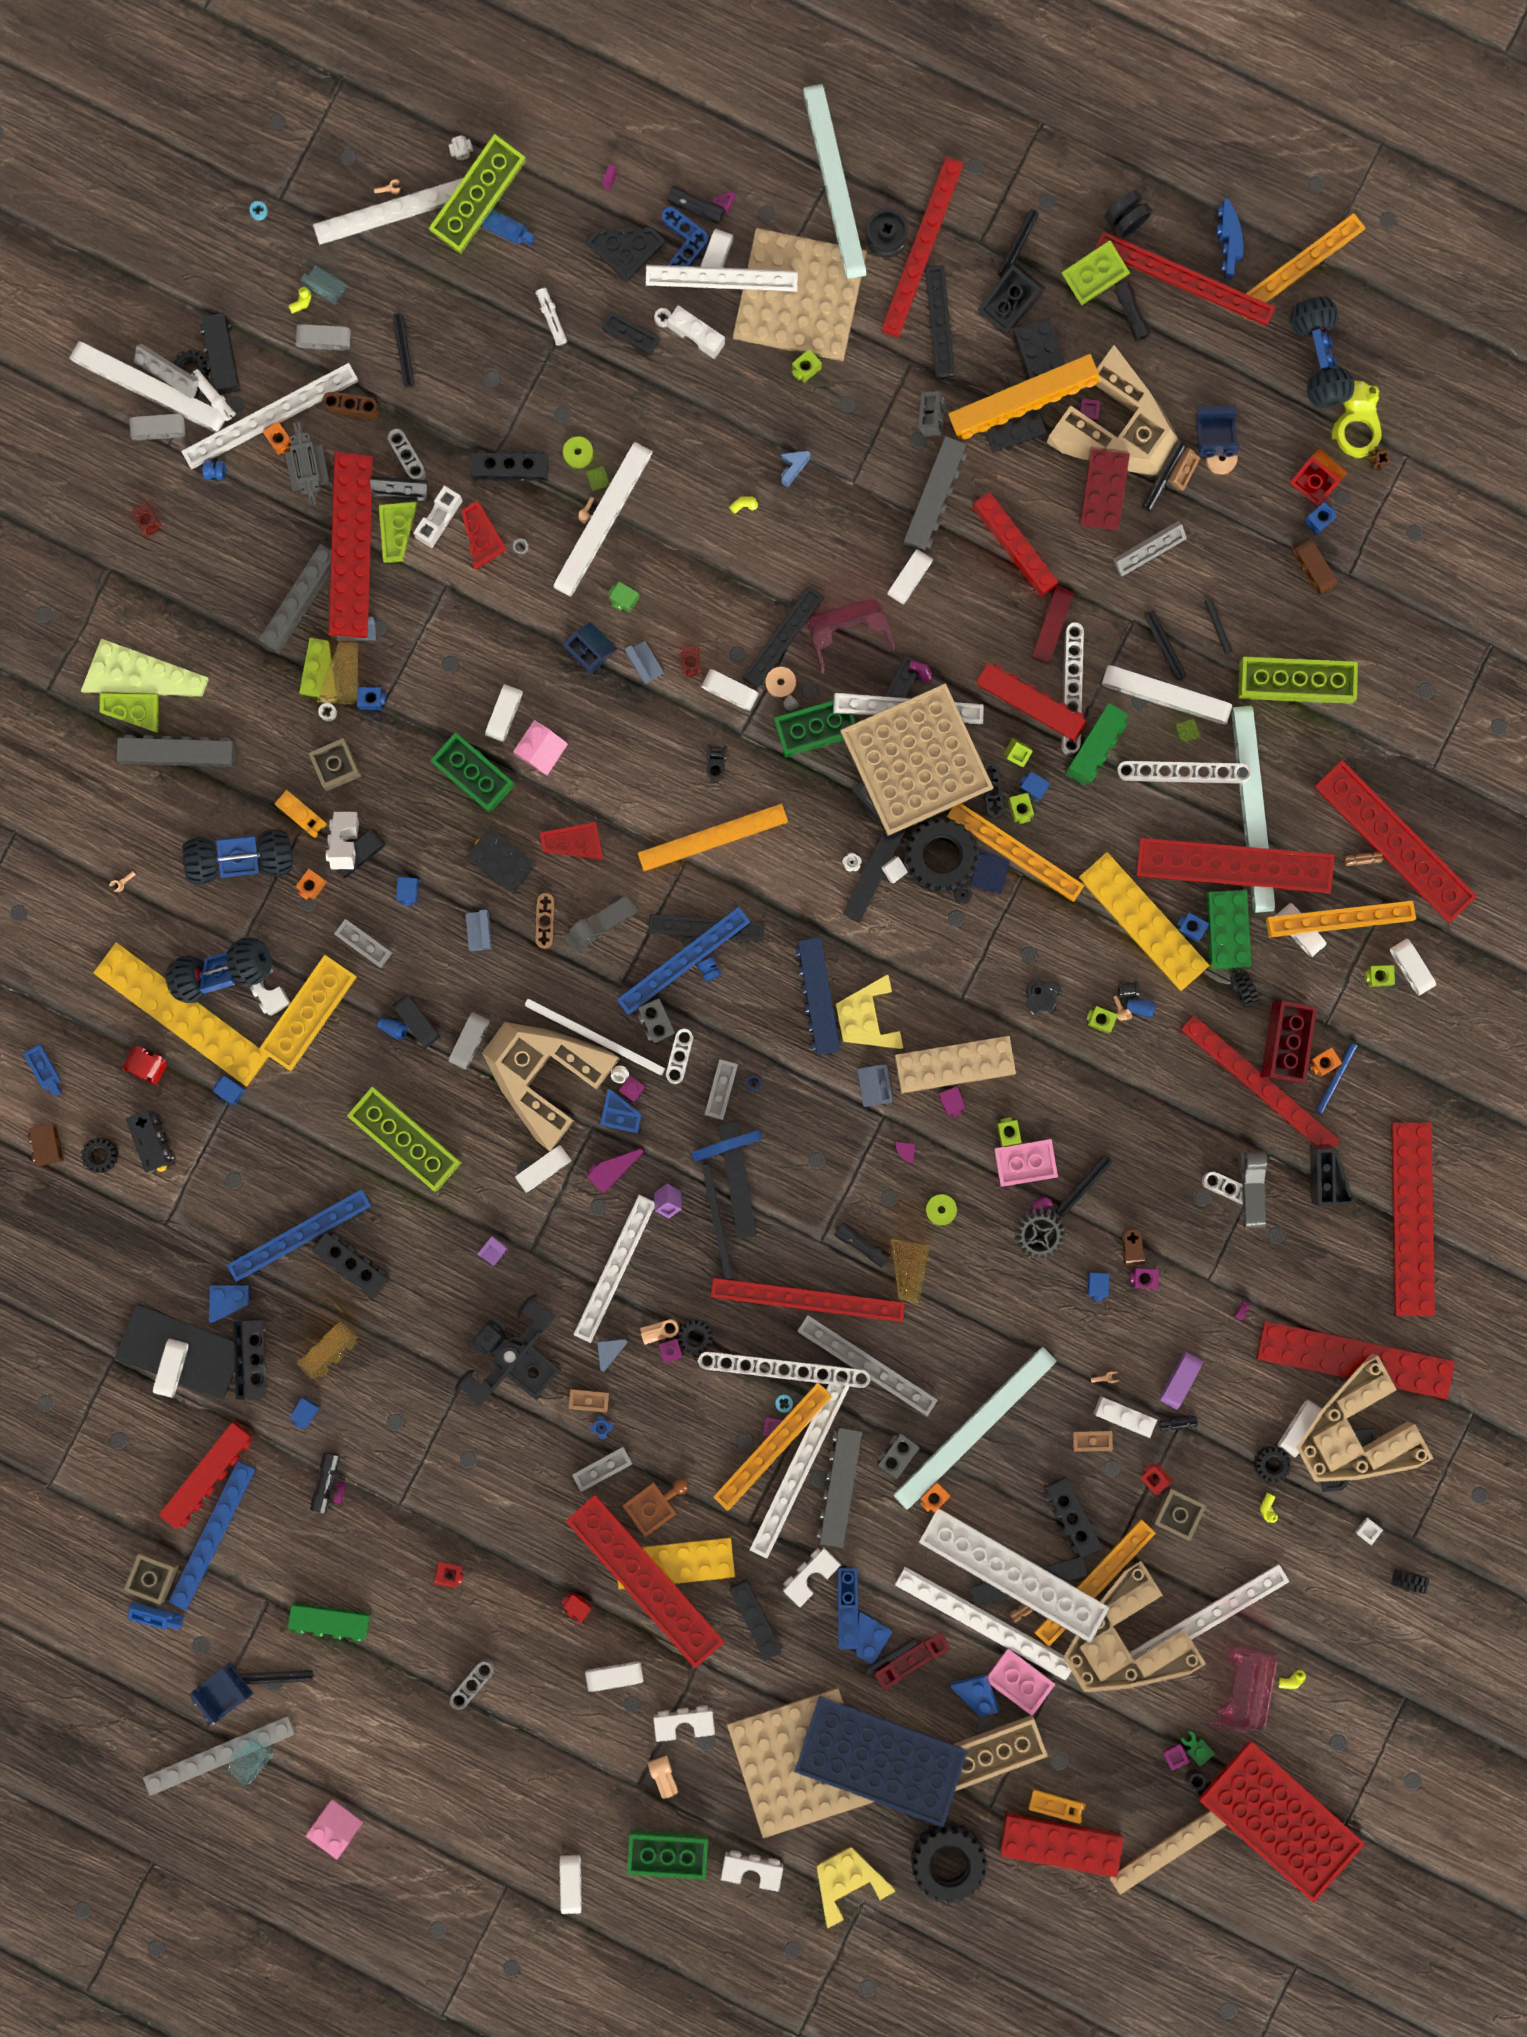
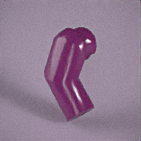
M911 660L909 670L918 672L923 682H930L932 680V673L929 666Z
M1041 1197L1032 1204L1030 1214H1032V1208H1035L1036 1212H1039L1040 1207L1043 1210L1046 1208L1050 1209L1053 1205L1052 1200L1047 1197Z

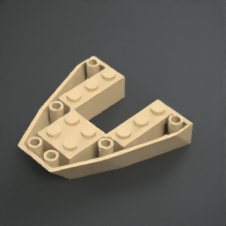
M1113 345L1097 368L1100 381L1095 386L1133 411L1135 414L1117 438L1070 406L1049 435L1047 443L1063 454L1087 461L1089 460L1090 447L1129 451V472L1159 476L1176 443L1180 440L1160 405L1115 345Z
M504 1022L482 1052L502 1093L535 1140L549 1151L554 1149L574 1122L573 1119L528 1087L550 1056L595 1089L599 1088L620 1059L606 1048L544 1028Z
M1370 1354L1323 1407L1296 1447L1315 1482L1358 1480L1418 1468L1433 1459L1416 1425L1408 1421L1364 1447L1360 1445L1347 1420L1348 1417L1396 1391L1378 1355Z
M1142 1561L1124 1571L1100 1601L1110 1608L1091 1643L1076 1635L1063 1657L1084 1692L1133 1688L1189 1675L1206 1664L1185 1629L1134 1660L1114 1628L1118 1623L1163 1596Z

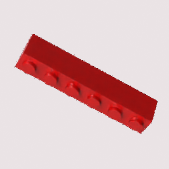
M990 491L974 502L973 510L1038 595L1042 598L1054 589L1058 584V580Z
M989 663L986 665L976 682L979 687L1071 741H1077L1087 725L1083 714L1076 710L1074 713L1069 711V706L1061 701L1058 703L1052 701L1053 697L1045 692L1040 694L1035 691L1036 687L1028 682L1026 684L1021 683L1018 676L1013 673L1009 675L1004 673V669L995 663L993 666Z
M232 1422L160 1512L159 1516L176 1530L181 1526L183 1528L186 1527L192 1519L189 1516L193 1511L197 1512L202 1507L204 1497H209L214 1492L216 1482L218 1480L221 1482L228 1474L227 1468L237 1463L240 1459L239 1453L249 1448L252 1444L251 1438L254 1435L238 1422Z

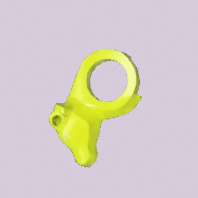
M1355 380L1352 398L1343 403L1346 412L1340 416L1333 426L1332 440L1336 439L1339 447L1346 454L1354 456V458H1362L1370 455L1368 451L1375 450V446H1378L1382 436L1376 412L1379 389L1377 386ZM1361 421L1368 425L1372 432V440L1368 446L1356 448L1346 441L1344 430L1349 423Z

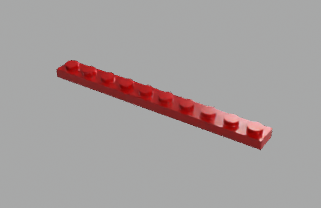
M949 157L945 158L881 332L898 338L901 334L963 168V162Z
M1104 231L1095 248L1096 250L1108 241H1111L1124 264L1262 325H1268L1276 307Z
M1192 1015L1180 1029L1312 1144H1330L1335 1147L1340 1142L1338 1138L1268 1078L1261 1077L1260 1071L1196 1016Z
M713 1278L711 1297L897 1322H903L905 1307L904 1302Z

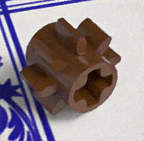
M1375 446V451H1368L1370 455L1366 461L1370 462V468L1377 467L1378 470H1383V465H1390L1389 459L1392 455H1389L1387 452L1388 448L1381 449L1380 446Z

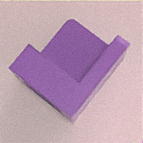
M669 1184L658 1189L654 1193L655 1211L670 1218L682 1210L681 1191Z
M492 1236L477 1255L483 1257L494 1266L508 1250V1247Z

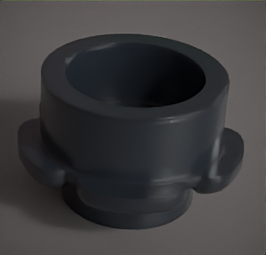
M965 885L954 890V899L957 903L967 904L970 898H972V891Z

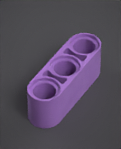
M1185 1351L1159 1400L1177 1410L1201 1369L1203 1360Z

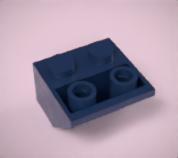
M592 622L575 631L562 644L563 648L590 675L617 650V647Z

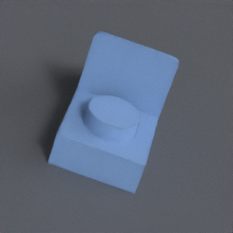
M803 451L781 455V460L790 466V468L786 467L781 474L784 486L788 488L810 459V452Z

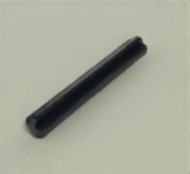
M1034 209L1029 210L998 271L1000 277H1003L1010 266L1015 263L1039 215Z
M401 313L393 315L403 382L405 387L409 388L415 384L404 318Z
M1181 441L1176 443L1142 505L1145 510H1152L1186 448L1185 443Z
M1147 612L1144 617L1176 680L1185 678L1186 673L1155 612Z
M1103 1156L1055 1211L1059 1216L1064 1217L1112 1164V1160L1108 1156Z
M312 1670L239 1674L247 1685L309 1682L314 1677Z

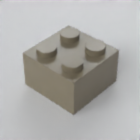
M344 738L308 753L322 787L326 791L362 777L349 745Z
M1167 1487L1151 1522L1190 1541L1206 1505Z
M142 1551L136 1557L124 1591L160 1605L166 1601L179 1564Z

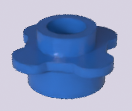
M598 1416L595 1424L590 1426L591 1432L599 1435L600 1439H605L608 1431L613 1429V1424L611 1422L608 1423L604 1416Z

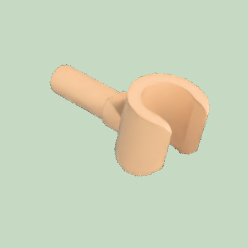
M392 180L389 186L376 188L374 192L376 194L390 191L392 194H398L400 188L395 189L392 186L399 185V181Z
M590 497L587 505L579 512L578 519L584 524L591 518L588 511L595 500L593 497Z
M132 871L120 881H112L109 886L112 887L117 883L118 889L114 892H120L124 889V884L136 874Z
M1114 996L1113 998L1118 1009L1117 1018L1121 1021L1130 1020L1132 1018L1131 1011L1129 1009L1124 1010L1118 996Z
M1117 1371L1108 1372L1105 1376L1091 1378L1092 1383L1101 1381L1117 1383L1120 1380L1112 1379V1375L1118 1373Z

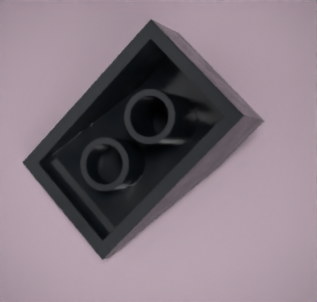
M1012 264L978 311L1001 331L1008 334L1036 303L1046 287L1021 266Z

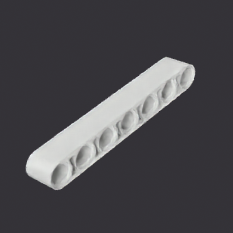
M1075 622L1067 627L1064 636L1063 703L1066 705L1074 704L1077 707V711L1082 713L1084 630L1081 624ZM1076 629L1079 632V636H1071L1069 630ZM1076 648L1078 655H1071L1069 649ZM1071 666L1076 667L1078 673L1073 675L1068 671V668ZM1074 685L1077 688V692L1070 693L1068 686ZM1081 734L1077 741L1073 742L1076 745L1074 750H1069L1066 747V743L1071 740L1062 735L1061 748L1064 754L1072 756L1077 753L1081 745Z
M1107 666L1102 685L1107 688L1220 724H1227L1232 709V704L1115 666Z
M1124 761L1118 766V775L1125 781L1246 783L1251 777V768L1247 764ZM1127 766L1132 769V772L1129 775H1123L1121 769ZM1143 767L1151 769V773L1148 776H1143L1140 773ZM1167 767L1170 770V774L1162 776L1159 773L1160 769ZM1187 768L1190 774L1182 777L1179 774V770ZM1201 768H1206L1209 771V775L1201 777L1198 771ZM1220 769H1226L1229 774L1227 777L1222 778L1217 772ZM1245 769L1248 772L1247 777L1240 778L1237 775L1238 770Z

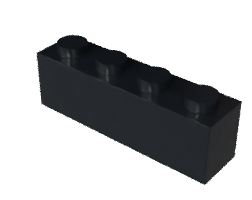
M219 313L201 317L200 331L202 336L205 335L206 342H203L205 353H208L209 360H206L208 371L212 372L213 377L210 379V384L219 395L241 391L228 320L225 314Z
M748 1579L731 1586L729 1591L764 1661L782 1653V1647Z

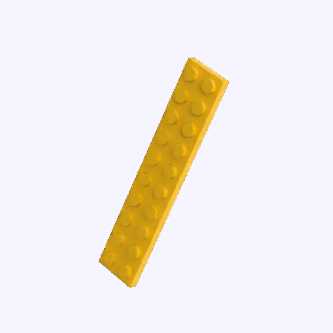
M117 942L93 972L245 1086L249 1085L269 1058V1056L259 1050L258 1046L200 1003H184L175 999L171 995L170 990H168L165 977Z

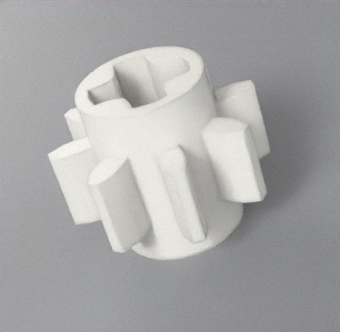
M457 136L452 139V144H449L451 156H456L457 160L467 159L470 157L469 152H473L470 139L466 140L465 136Z

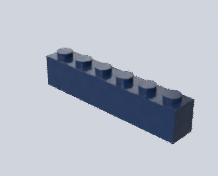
M820 937L798 941L799 946H795L797 958L801 957L802 965H798L800 976H804L805 984H801L803 995H807L808 1002L805 1003L806 1014H810L811 1021L808 1022L809 1033L814 1035V1040L811 1041L812 1051L816 1052L817 1056L840 1052L822 939Z

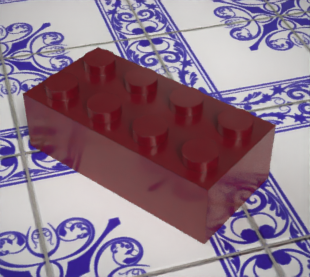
M1090 447L1079 520L1080 526L1110 530L1119 529L1130 458L1129 451Z
M1282 1000L1272 1001L1261 1077L1291 1083H1306L1317 1007Z

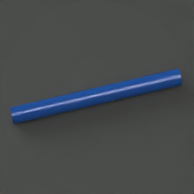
M1350 1043L1341 1060L1342 1064L1338 1066L1315 1111L1323 1114L1357 1045Z

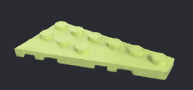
M101 639L81 692L202 697L209 678Z

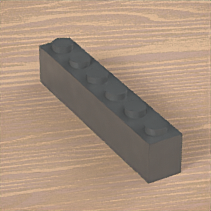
M945 436L903 545L915 550L918 549L925 553L926 548L930 549L934 540L931 537L933 530L937 532L941 522L938 520L940 513L944 514L948 504L945 503L946 497H951L954 486L951 484L954 478L958 479L961 468H958L961 461H965L968 451L965 450L967 444Z
M321 544L319 545L259 638L263 645L274 652L280 653L329 577L331 550Z
M124 735V738H118L117 761L121 764L235 767L236 744L230 741L229 738H219V741H211V738L200 737V740H192V737H181V740H174L171 736H162V739H154V736H143V739L135 738L133 735Z
M838 1427V1431L834 1430L832 1442H835L836 1445L835 1450H831L829 1459L830 1462H833L832 1469H828L826 1481H829V1488L824 1489L823 1500H826V1506L821 1508L820 1519L823 1520L822 1527H818L817 1539H820L821 1545L843 1548L862 1435L861 1430Z

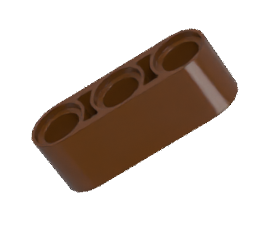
M327 392L322 398L326 410L332 414L365 419H374L379 414L376 401L370 397ZM330 400H337L335 405L328 406ZM350 402L355 403L352 409L346 408ZM368 405L374 406L373 410L369 412L365 411V408Z
M1308 538L1292 548L1294 556L1318 594L1321 595L1337 586L1338 583L1333 572L1312 539Z

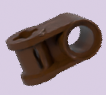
M1133 1228L1126 1229L1122 1234L1125 1266L1145 1264L1141 1234ZM1131 1232L1133 1235H1136V1238L1133 1239V1242L1127 1239V1237L1131 1235Z

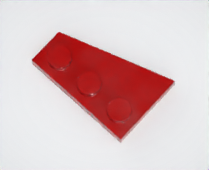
M478 500L461 510L469 539L473 565L476 570L508 549Z
M596 822L540 833L542 848L545 853L603 860Z

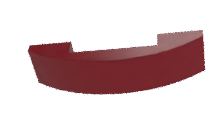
M1055 587L1031 658L1050 663L1074 592Z
M939 1632L920 1642L917 1646L883 1666L874 1674L885 1691L901 1681L906 1675L930 1660H935L951 1649L942 1633Z

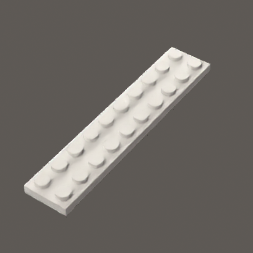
M941 1509L935 1512L919 1541L922 1545L1090 1643L1110 1608Z

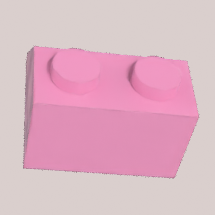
M534 720L513 752L526 763L543 774L548 775L568 743Z
M332 1799L305 1837L335 1859H338L363 1824V1821Z

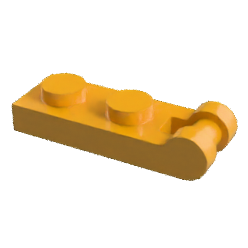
M288 790L275 803L279 809L314 838L318 836L319 830L327 825L326 822ZM312 820L316 821L312 828L308 826Z
M1033 1789L1028 1809L1081 1824L1083 1818L1081 1814L1082 1810H1085L1086 1804L1081 1801ZM1070 1807L1075 1808L1073 1814L1069 1813Z

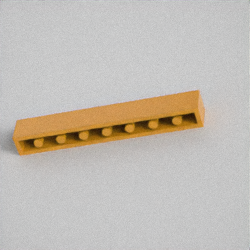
M1088 354L948 413L958 440L968 439L977 432H985L996 424H1004L1008 419L1021 417L1027 411L1040 409L1044 404L1057 402L1063 396L1073 395L1082 388L1096 385L1100 381L1099 373L1091 354Z

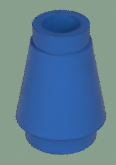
M1129 999L1127 1009L1146 1018L1153 1017L1156 1002L1148 999Z
M381 1018L377 1026L395 1039H403L408 1029L404 1021Z

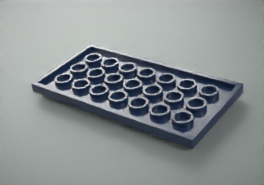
M819 1696L794 1772L944 1827L968 1749Z

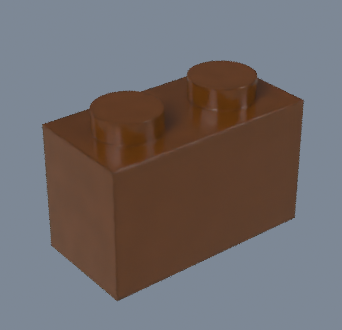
M51 1123L29 1128L28 1140L33 1146L32 1160L36 1163V1166L64 1162L57 1124Z

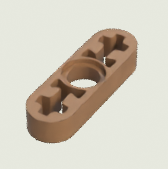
M543 893L537 898L535 941L542 949L550 948L554 938L555 900L548 893ZM545 897H548V900L551 901V904L547 905V910H551V914L548 912L540 913V910L544 911V905L541 901ZM541 917H550V924L545 927L540 924ZM539 929H551L550 933L546 932V937L550 939L549 942H546V945L539 941V939L543 938V931L539 932Z

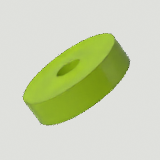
M573 437L565 443L563 456L566 463L571 467L583 468L592 461L593 448L587 439ZM581 450L582 452L580 455H576L575 451Z
M936 1195L926 1205V1215L936 1225H947L956 1217V1203L947 1195ZM940 1206L945 1208V1212L942 1214L938 1212Z

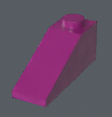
M639 1149L607 1160L599 1165L595 1163L587 1171L589 1173L587 1178L605 1193L644 1151Z

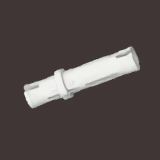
M547 288L537 290L536 295L541 304V312L545 314L556 345H562L567 342V339L555 312L556 306L552 303Z
M195 370L193 372L195 375H191L199 380L198 387L211 401V406L217 409L226 421L231 419L230 415L234 417L235 412L225 402L226 399L218 394L201 374L200 370Z

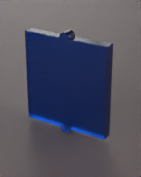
M979 853L978 864L974 871L971 886L984 889L985 892L988 890L1001 894L1010 861L999 859L995 855L992 857Z

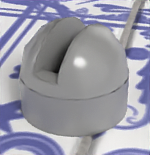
M519 538L513 543V549L516 553L525 554L529 550V543L525 539ZM520 542L525 547V550H523V548L520 545H518Z
M791 695L784 701V707L788 711H794L800 706Z

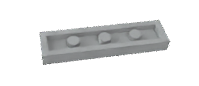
M137 345L134 363L187 397L193 398L196 396L199 381L197 378L145 345Z
M1177 521L1115 557L1113 560L1118 573L1124 576L1186 540L1182 524Z

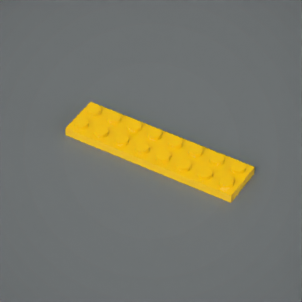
M1108 852L1078 877L1180 992L1210 966Z

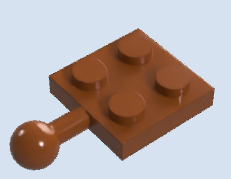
M677 1479L673 1484V1488L665 1494H662L655 1482H653L622 1505L644 1537L677 1514L668 1500L677 1494L686 1493L689 1488L688 1482L685 1479Z

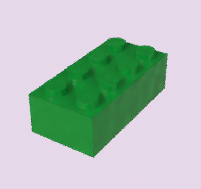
M833 700L775 717L774 723L784 757L787 758L844 741L840 730L856 724L853 714L833 713Z
M1108 703L1065 774L1084 786L1087 782L1091 783L1099 771L1096 767H1101L1109 755L1106 752L1107 749L1111 751L1119 738L1116 736L1117 733L1121 734L1129 721L1126 720L1128 714Z
M456 732L430 760L436 768L489 814L515 786L513 781Z
M1247 890L1208 892L1205 894L1206 920L1209 923L1207 927L1209 970L1250 968L1251 951Z
M631 1829L629 1834L627 1875L706 1880L709 1834Z

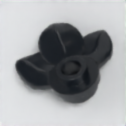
M1032 981L1027 986V994L1029 996L1026 1002L1027 1009L1033 1015L1039 1009L1046 1013H1054L1056 1009L1054 998L1061 994L1060 988L1051 982L1043 984L1040 981ZM1039 987V993L1035 994L1034 989Z

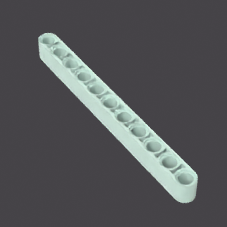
M823 84L804 87L805 102L847 279L866 276L865 263Z
M1232 707L1237 763L1247 764L1251 768L1249 781L1239 783L1246 847L1269 849L1253 707ZM1245 769L1238 770L1240 778L1247 777L1248 772ZM1251 887L1254 913L1274 911L1273 888Z
M1041 1347L893 1496L906 1509L910 1508L1057 1360L1044 1347Z

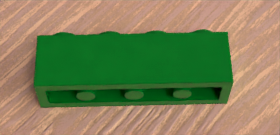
M293 1603L291 1605L288 1629H293V1632L298 1634H304L305 1631L312 1632L314 1636L329 1634L334 1639L350 1637L351 1641L362 1642V1639L368 1637L371 1613Z

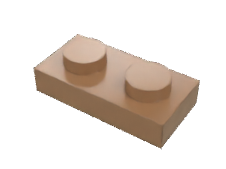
M1185 448L1168 480L1177 490L1184 491L1200 457L1190 448Z
M570 1389L569 1409L608 1412V1392Z
M1073 1431V1451H1113L1112 1431Z

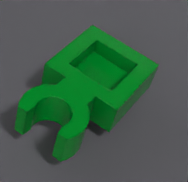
M1188 1730V1733L1191 1735L1190 1740H1185L1182 1736L1180 1740L1184 1745L1190 1746L1186 1751L1201 1767L1215 1753L1202 1738L1196 1741L1195 1734Z

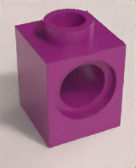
M958 1087L938 1094L946 1116L951 1114L952 1117L963 1114L962 1110L966 1107Z
M1133 1268V1272H1130V1283L1133 1284L1134 1288L1158 1289L1159 1270ZM1142 1273H1146L1149 1277L1148 1282L1145 1284L1139 1281V1276Z
M678 1338L658 1344L664 1363L683 1358Z

